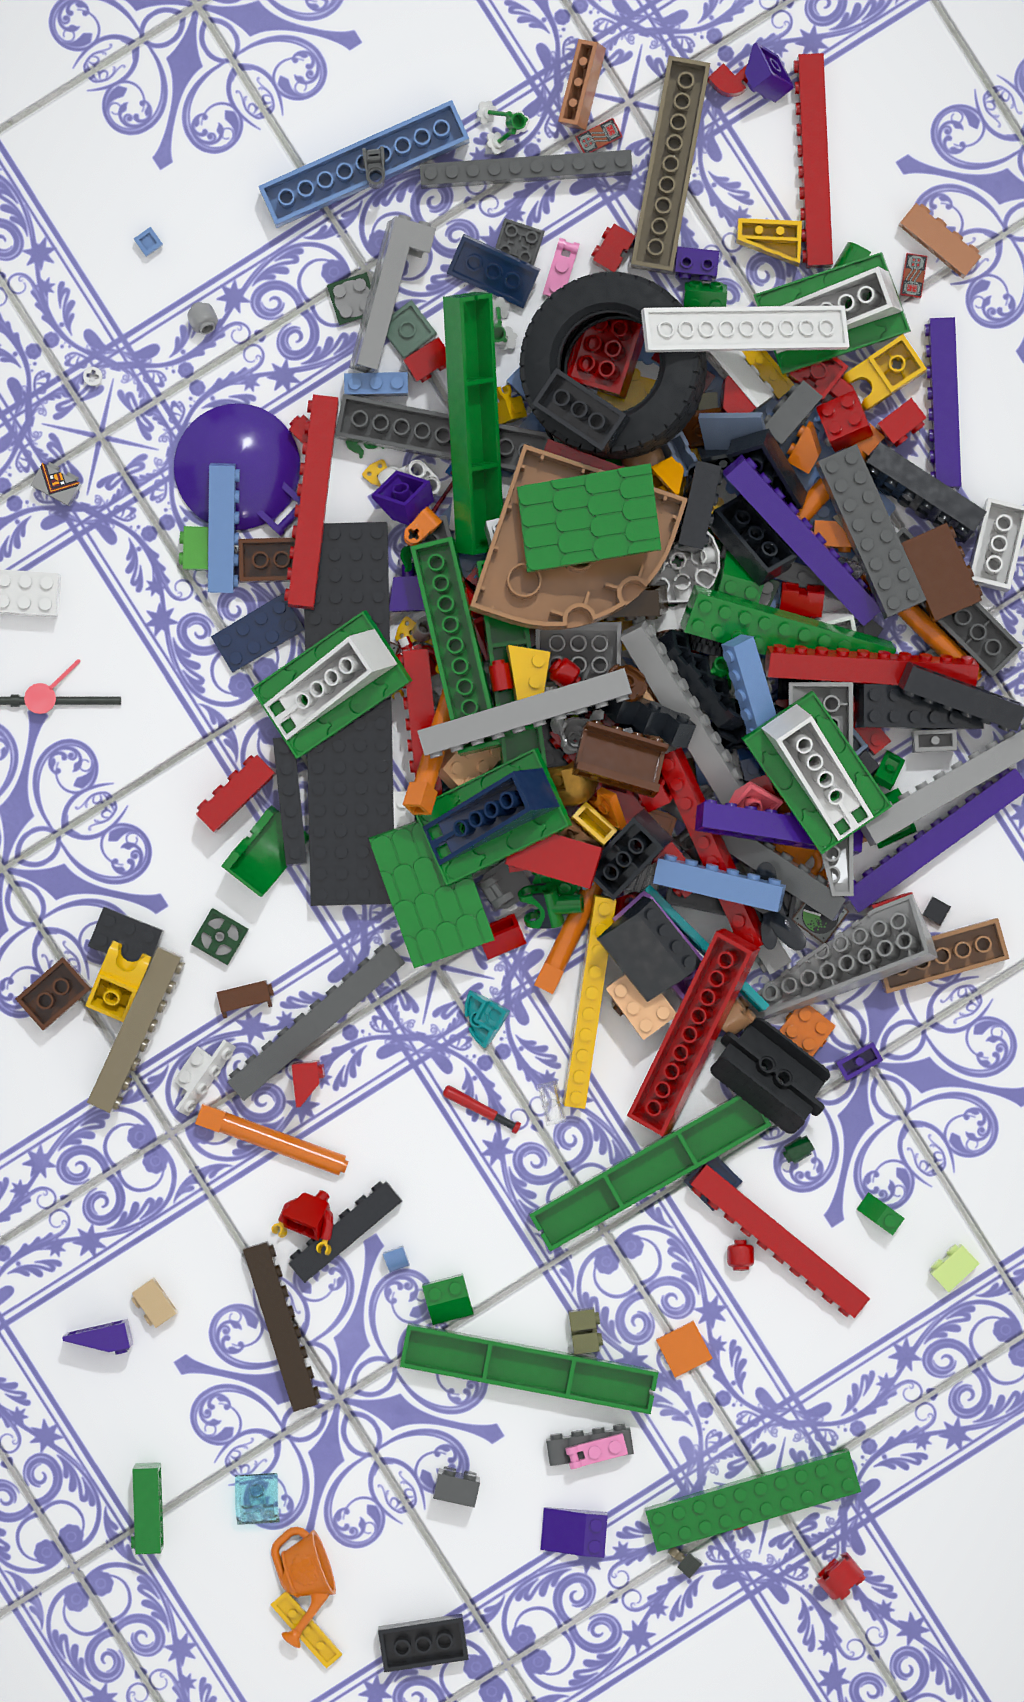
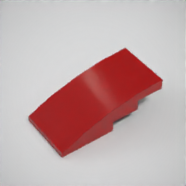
M554 834L507 857L505 864L591 889L603 848Z

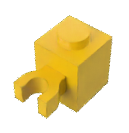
M510 384L503 386L502 389L501 386L497 387L499 424L503 425L513 423L527 416L522 397H511L512 390Z

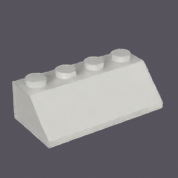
M706 351L707 361L723 380L728 375L734 380L756 407L754 412L773 398V388L767 381L763 382L759 378V371L755 366H749L745 361L746 356L742 351Z

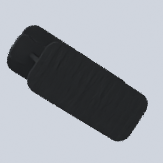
M755 1018L745 1028L740 1038L732 1032H727L721 1038L720 1042L726 1048L711 1066V1074L782 1131L794 1134L804 1125L809 1114L818 1116L824 1110V1104L817 1100L815 1096L830 1078L829 1070L769 1022L765 1021V1019Z

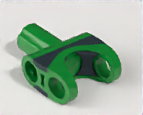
M553 883L525 886L518 892V898L521 902L532 904L538 908L524 916V923L529 928H557L564 923L563 914L584 912V898L582 894L559 896L557 887Z

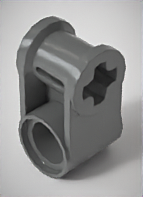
M380 146L379 149L371 150L362 148L367 183L373 189H380L386 181L384 147ZM378 173L382 178L378 182H373L370 179L371 175Z
M685 826V829L680 834L672 838L692 860L699 862L701 859Z

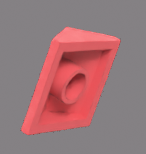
M750 781L734 791L729 803H735L737 807L741 808L754 806L757 807V810L764 811L766 809L777 810L782 805L783 799Z

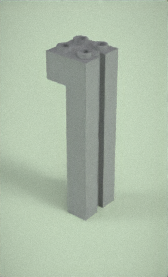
M405 215L395 216L387 222L351 358L350 369L363 373H372L378 370L407 255L422 258L424 252L430 253L436 228L431 227L430 223L425 221L413 222L410 217Z

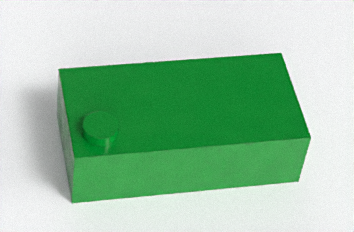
M136 1463L132 1469L135 1536H131V1549H135V1555L161 1554L164 1548L161 1463Z

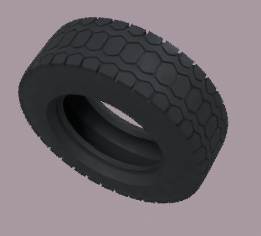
M624 272L593 273L592 275L589 274L577 278V280L563 285L564 287L562 288L560 287L551 294L550 298L548 297L540 306L541 308L532 317L521 346L519 363L521 384L533 414L544 428L567 446L601 459L619 460L639 457L667 444L689 423L702 399L701 396L704 392L707 374L706 351L659 352V372L653 388L637 405L622 411L631 419L607 454L538 409L532 403L555 368L568 375V362L572 349L578 339L591 327L613 319H625L643 325L641 315L643 308H674L684 306L666 289L655 282Z

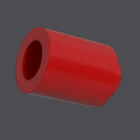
M504 659L492 661V666H488L492 691L513 689L510 664L505 663Z

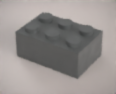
M804 380L800 385L796 382L785 395L788 399L785 401L782 398L772 410L774 415L768 414L764 419L765 428H769L780 447L823 397Z

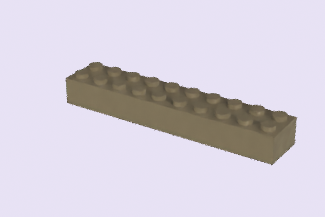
M670 55L668 57L630 268L669 275L673 273L711 63Z

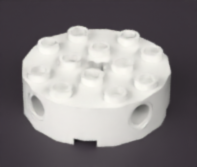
M708 531V545L697 554L670 549L661 569L649 584L667 585L668 604L687 603L694 585L707 589L713 586L720 569V551L714 537ZM675 556H678L679 559H683V562L680 564V567H677L676 564H672V561H674Z

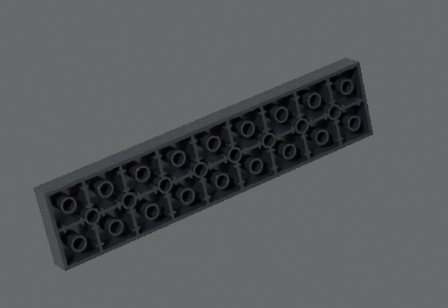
M324 523L314 610L304 609L305 651L365 610H367L371 619L390 645L388 523ZM392 696L307 753L311 906L391 904L369 837L394 829Z

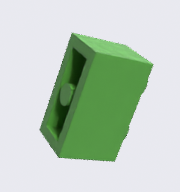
M184 526V531H180L179 540L180 544H183V552H179V565H183L184 570L208 571L209 527Z

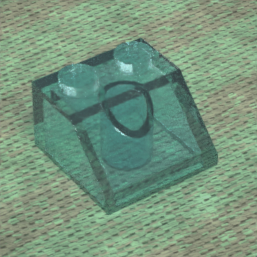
M278 1473L235 1475L237 1525L280 1522Z

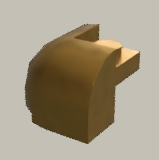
M575 760L566 766L548 768L550 777L555 784L564 807L587 802L595 794L598 786L596 781L572 775Z

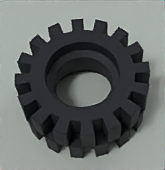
M691 634L689 641L691 650L723 657L721 646L723 643Z

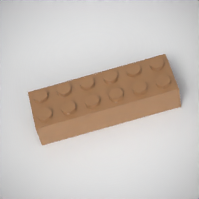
M993 918L931 936L938 958L881 979L884 992L891 993L1010 959L999 919Z

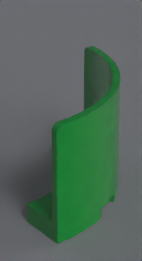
M272 805L250 830L252 836L250 838L246 836L221 865L222 868L260 897H263L287 868L281 813ZM304 831L306 844L309 840V834L306 831Z

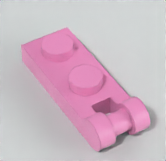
M559 238L542 295L551 297V294L569 282L580 243L566 242V239ZM562 251H570V256H562Z
M623 1433L565 1448L566 1454L569 1455L571 1461L569 1462L570 1469L628 1455ZM583 1451L585 1458L579 1459L577 1452Z

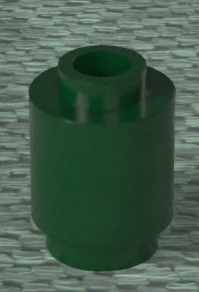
M807 1135L785 1145V1151L782 1153L788 1163L793 1162L795 1165L810 1156L815 1148Z

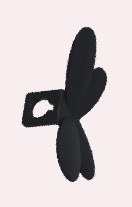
M763 862L757 867L756 874L760 875V879L767 881L769 878L777 879L775 868L771 863ZM784 901L779 912L753 907L763 913L761 936L766 949H774L777 944V938L793 950L799 951L805 948L806 937L802 930L786 916L789 912Z

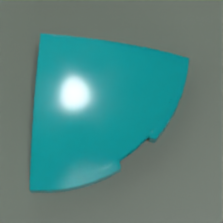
M469 990L465 1002V1016H469L471 1027L468 1029L476 1042L483 1048H487L503 1025L510 1010L479 993Z

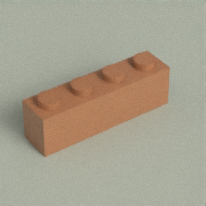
M578 39L558 122L566 127L586 131L606 48L598 42Z
M915 203L898 226L964 279L982 257L979 255L980 251L972 244L968 246L963 242V237L958 232H951L947 229V224L941 218L937 217L935 219L930 215L931 211L925 205L920 204L919 206Z

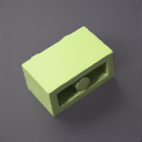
M954 1244L947 1250L946 1253L948 1255L943 1260L939 1258L931 1265V1275L947 1292H950L980 1264L962 1244L958 1246Z

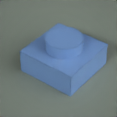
M151 227L133 238L146 257L163 246V243Z

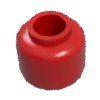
M558 658L548 670L550 672V679L559 687L574 684L581 680L579 677L580 668L568 658Z
M734 1240V1244L727 1247V1264L733 1267V1271H747L749 1267L754 1265V1247L747 1244V1240Z

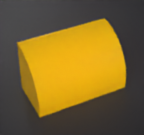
M587 802L571 817L601 846H605L618 830Z

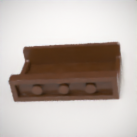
M947 523L901 543L926 597V601L923 603L933 623L982 601L981 596H983L980 586L978 584L975 585L972 579L974 573L970 565L966 566L963 559L965 553L962 547L957 546L955 542L956 533L953 527H949Z
M587 721L582 728L572 775L654 798L659 792L660 784L658 782L665 752L668 750L669 744L664 743L663 740L658 738H645L637 732H625L617 726H604L600 721Z

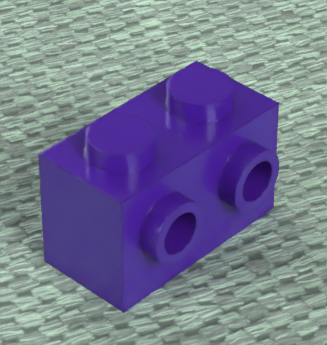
M677 246L674 275H678L679 279L690 280L691 277H700V281L712 282V279L717 278L720 251Z

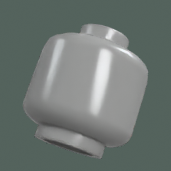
M197 302L191 306L187 313L189 323L196 333L204 335L215 330L218 318L209 303Z

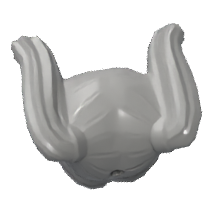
M601 709L593 711L589 719L572 717L559 721H554V718L551 719L550 727L553 733L560 736L561 747L564 753H577L583 726L587 721H600L603 719L604 711Z

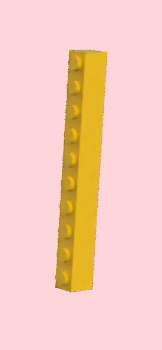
M593 895L563 1097L564 1106L581 1109L586 1107L608 960L607 951L596 938L613 924L612 918L614 917L616 899L613 901L609 896Z

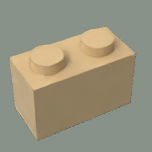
M155 1277L132 1292L134 1296L131 1298L138 1309L141 1307L146 1313L144 1318L150 1326L154 1325L157 1328L178 1313Z

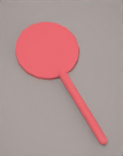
M77 659L50 686L43 683L30 686L24 696L27 708L36 714H44L52 710L56 702L53 688L80 663V659Z

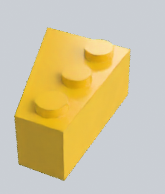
M738 218L736 243L799 267L802 221Z
M507 645L506 650L514 686L515 701L544 693L550 652Z

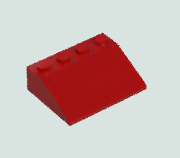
M613 319L598 323L588 329L578 339L572 349L568 362V376L585 387L626 399L644 343L643 325L630 320Z

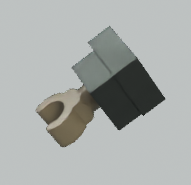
M677 1547L670 1548L668 1551L672 1557L680 1562L677 1568L689 1579L703 1564L702 1561L694 1557L690 1552L685 1556Z

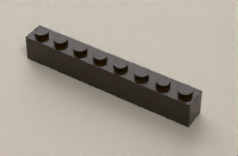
M265 1241L245 1247L243 1249L293 1412L318 1405V1399L321 1398L318 1386L314 1387L312 1383V1378H315L312 1367H307L305 1358H308V1353L305 1345L301 1346L299 1338L302 1337L299 1325L295 1326L292 1319L296 1315L293 1306H288L286 1298L289 1297L287 1286L282 1285L280 1277H283L281 1267L275 1264L273 1258L277 1256L274 1245H269V1242Z

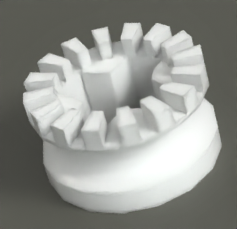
M89 367L84 371L83 379L88 385L96 386L102 381V373L96 367ZM92 371H96V375L99 376L94 382H90V378L87 377V374H91Z

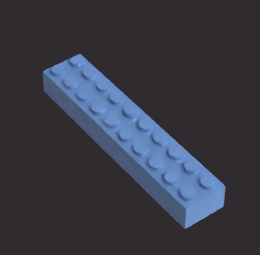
M450 100L258 187L276 228H279L369 188L362 148L371 150L379 149L380 146L384 147V167L387 180L470 143L469 136L453 101ZM374 173L370 177L373 182H378L382 178L378 173Z

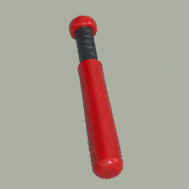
M447 1085L443 1091L445 1098L491 1121H497L510 1128L514 1134L518 1132L521 1126L519 1121H511L498 1114V1111L450 1085Z

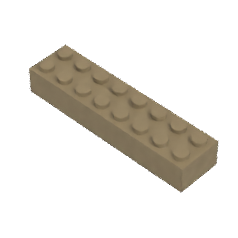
M163 947L157 948L87 1103L108 1113L119 1109L123 1098L120 1097L122 1091L128 1090L132 1078L129 1076L132 1071L137 1070L141 1062L138 1056L140 1052H145L150 1042L147 1039L149 1032L155 1031L159 1022L156 1020L158 1013H163L168 1001L165 1000L167 993L173 992L176 982L173 980L176 974H181L184 968L183 956Z

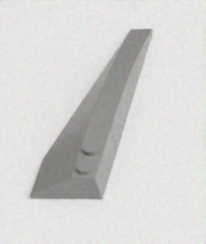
M789 682V705L810 691H813L853 748V682ZM851 834L827 852L821 854L832 896H854L853 834Z
M913 894L872 909L867 913L868 915L860 920H856L851 924L852 926L836 934L835 938L828 943H823L796 962L795 966L786 969L775 980L766 983L762 989L757 991L770 1005L765 1011L758 1012L751 1004L748 1006V1009L755 1014L756 1018L769 1019L849 992L938 958L933 939Z

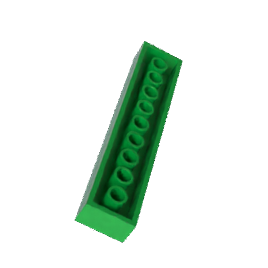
M451 536L410 546L450 721L494 708L472 612L469 610V599L454 538ZM491 736L483 739L484 743L472 746L471 743L463 745L464 749L459 750L458 754L465 756L502 747L501 738L492 740Z
M697 585L693 587L680 622L685 633L725 643L741 634L753 636L758 653L766 655L767 646H774V644H783L786 647L793 648L796 645H802L809 649H815L820 646L826 647L828 650L846 648L849 651L865 649L873 653H878L880 650L889 651L891 654L896 652V648L889 640Z
M848 1448L645 1507V1512L656 1550L660 1552L861 1492L850 1452Z

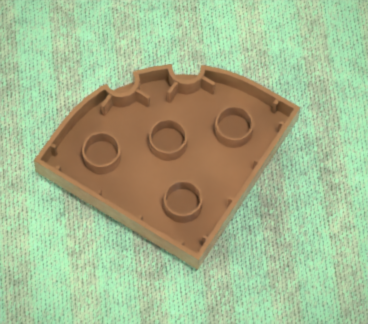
M524 444L469 610L510 624L539 630L577 628L611 616L636 599L658 574L674 542L688 498L654 487L661 541L660 551L527 573L517 487L588 475L590 473L603 472L604 470Z

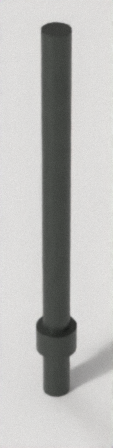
M11 694L10 697H0V705L20 707V705H25V700L19 694ZM121 696L56 697L55 705H121Z

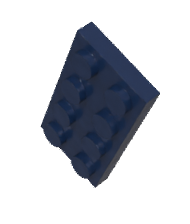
M463 234L447 274L488 293H492L497 297H503L506 301L524 308L541 269Z
M284 593L211 636L232 673L305 630L293 608L288 607V601H284Z

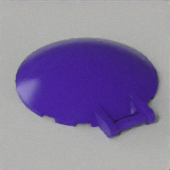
M226 404L206 411L188 426L181 436L175 452L174 476L182 499L195 515L209 523L210 463L236 464V469H240V482H236V490H240V501L236 503V511L239 512V524H235V530H248L268 524L282 537L285 533L284 530L297 518L294 517L295 507L278 525L274 520L293 500L300 505V496H297L296 490L300 478L301 462L298 447L292 434L276 416L253 405Z

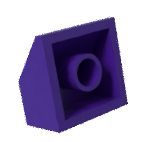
M754 43L745 70V75L748 79L747 85L752 92H758L764 99L768 98L776 103L795 87L780 57L759 43Z
M397 470L371 495L372 499L392 520L406 525H410L427 506L429 507L434 502L430 481Z

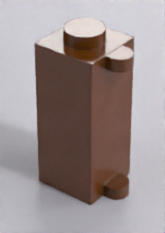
M267 980L216 992L223 1019L228 1018L227 1011L267 1002L269 1008L273 1007L271 996H274L272 983L268 984Z

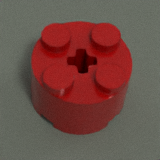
M848 1552L840 1554L842 1559L839 1561L835 1558L818 1573L820 1578H815V1581L832 1600H837L838 1598L843 1600L851 1593L850 1588L854 1585L858 1586L866 1578L863 1575L864 1571Z

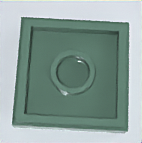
M410 300L392 314L386 337L404 359L437 335V332L414 302Z

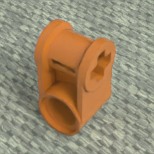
M427 506L405 529V543L409 546L419 545L443 521ZM409 532H411V533L417 532V533H418V534H417V538H418V539H417V540H416L415 538L409 539V536H410V533H409Z

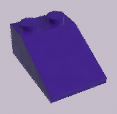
M128 1319L67 1332L62 1336L65 1342L105 1352L115 1351V1355L128 1352L129 1348L133 1345Z
M544 1507L540 1550L604 1558L607 1512Z

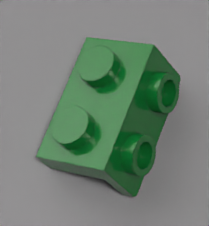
M698 280L685 282L684 307H726V284L717 281L702 283Z

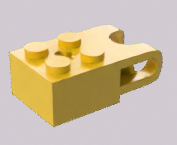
M902 334L846 372L843 379L850 384L858 380H865L871 385V393L862 401L864 411H868L926 373L927 368L904 334ZM896 360L897 363L900 361L902 363L901 369H894L892 367L893 361Z
M113 940L85 1006L124 1022L152 957L143 953L138 961H127L121 954L122 944Z

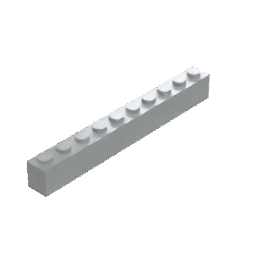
M646 619L624 630L620 639L640 672L644 674L645 680L659 703L678 713L688 715L690 720L696 724L688 750L721 804L729 803L734 791L746 784L743 780V774L732 762L730 752L724 749L719 734L713 731L708 716L702 713L699 708V701L695 696L691 695L688 690L687 681L680 677L676 663L669 659L665 645L658 641L654 627L648 624Z
M625 668L421 729L417 732L424 755H430L432 759L442 756V751L448 749L452 753L464 749L463 745L471 743L472 746L484 743L483 739L491 736L492 740L505 737L504 733L511 730L515 734L525 731V726L531 724L535 728L545 725V720L554 718V721H559L567 718L566 714L575 712V715L588 712L587 707L595 705L596 709L608 706L607 701L616 699L618 703L628 700V695H631L632 691Z
M1024 724L1020 726L1022 730L1015 733L1012 730L1003 735L1004 740L1000 743L995 740L986 745V751L980 753L978 750L968 756L969 760L962 763L960 760L950 766L952 770L945 774L943 770L934 775V781L929 784L927 781H924L915 786L917 791L911 794L909 791L897 797L899 799L898 802L892 804L889 801L892 805L891 808L860 828L870 847L1024 759Z

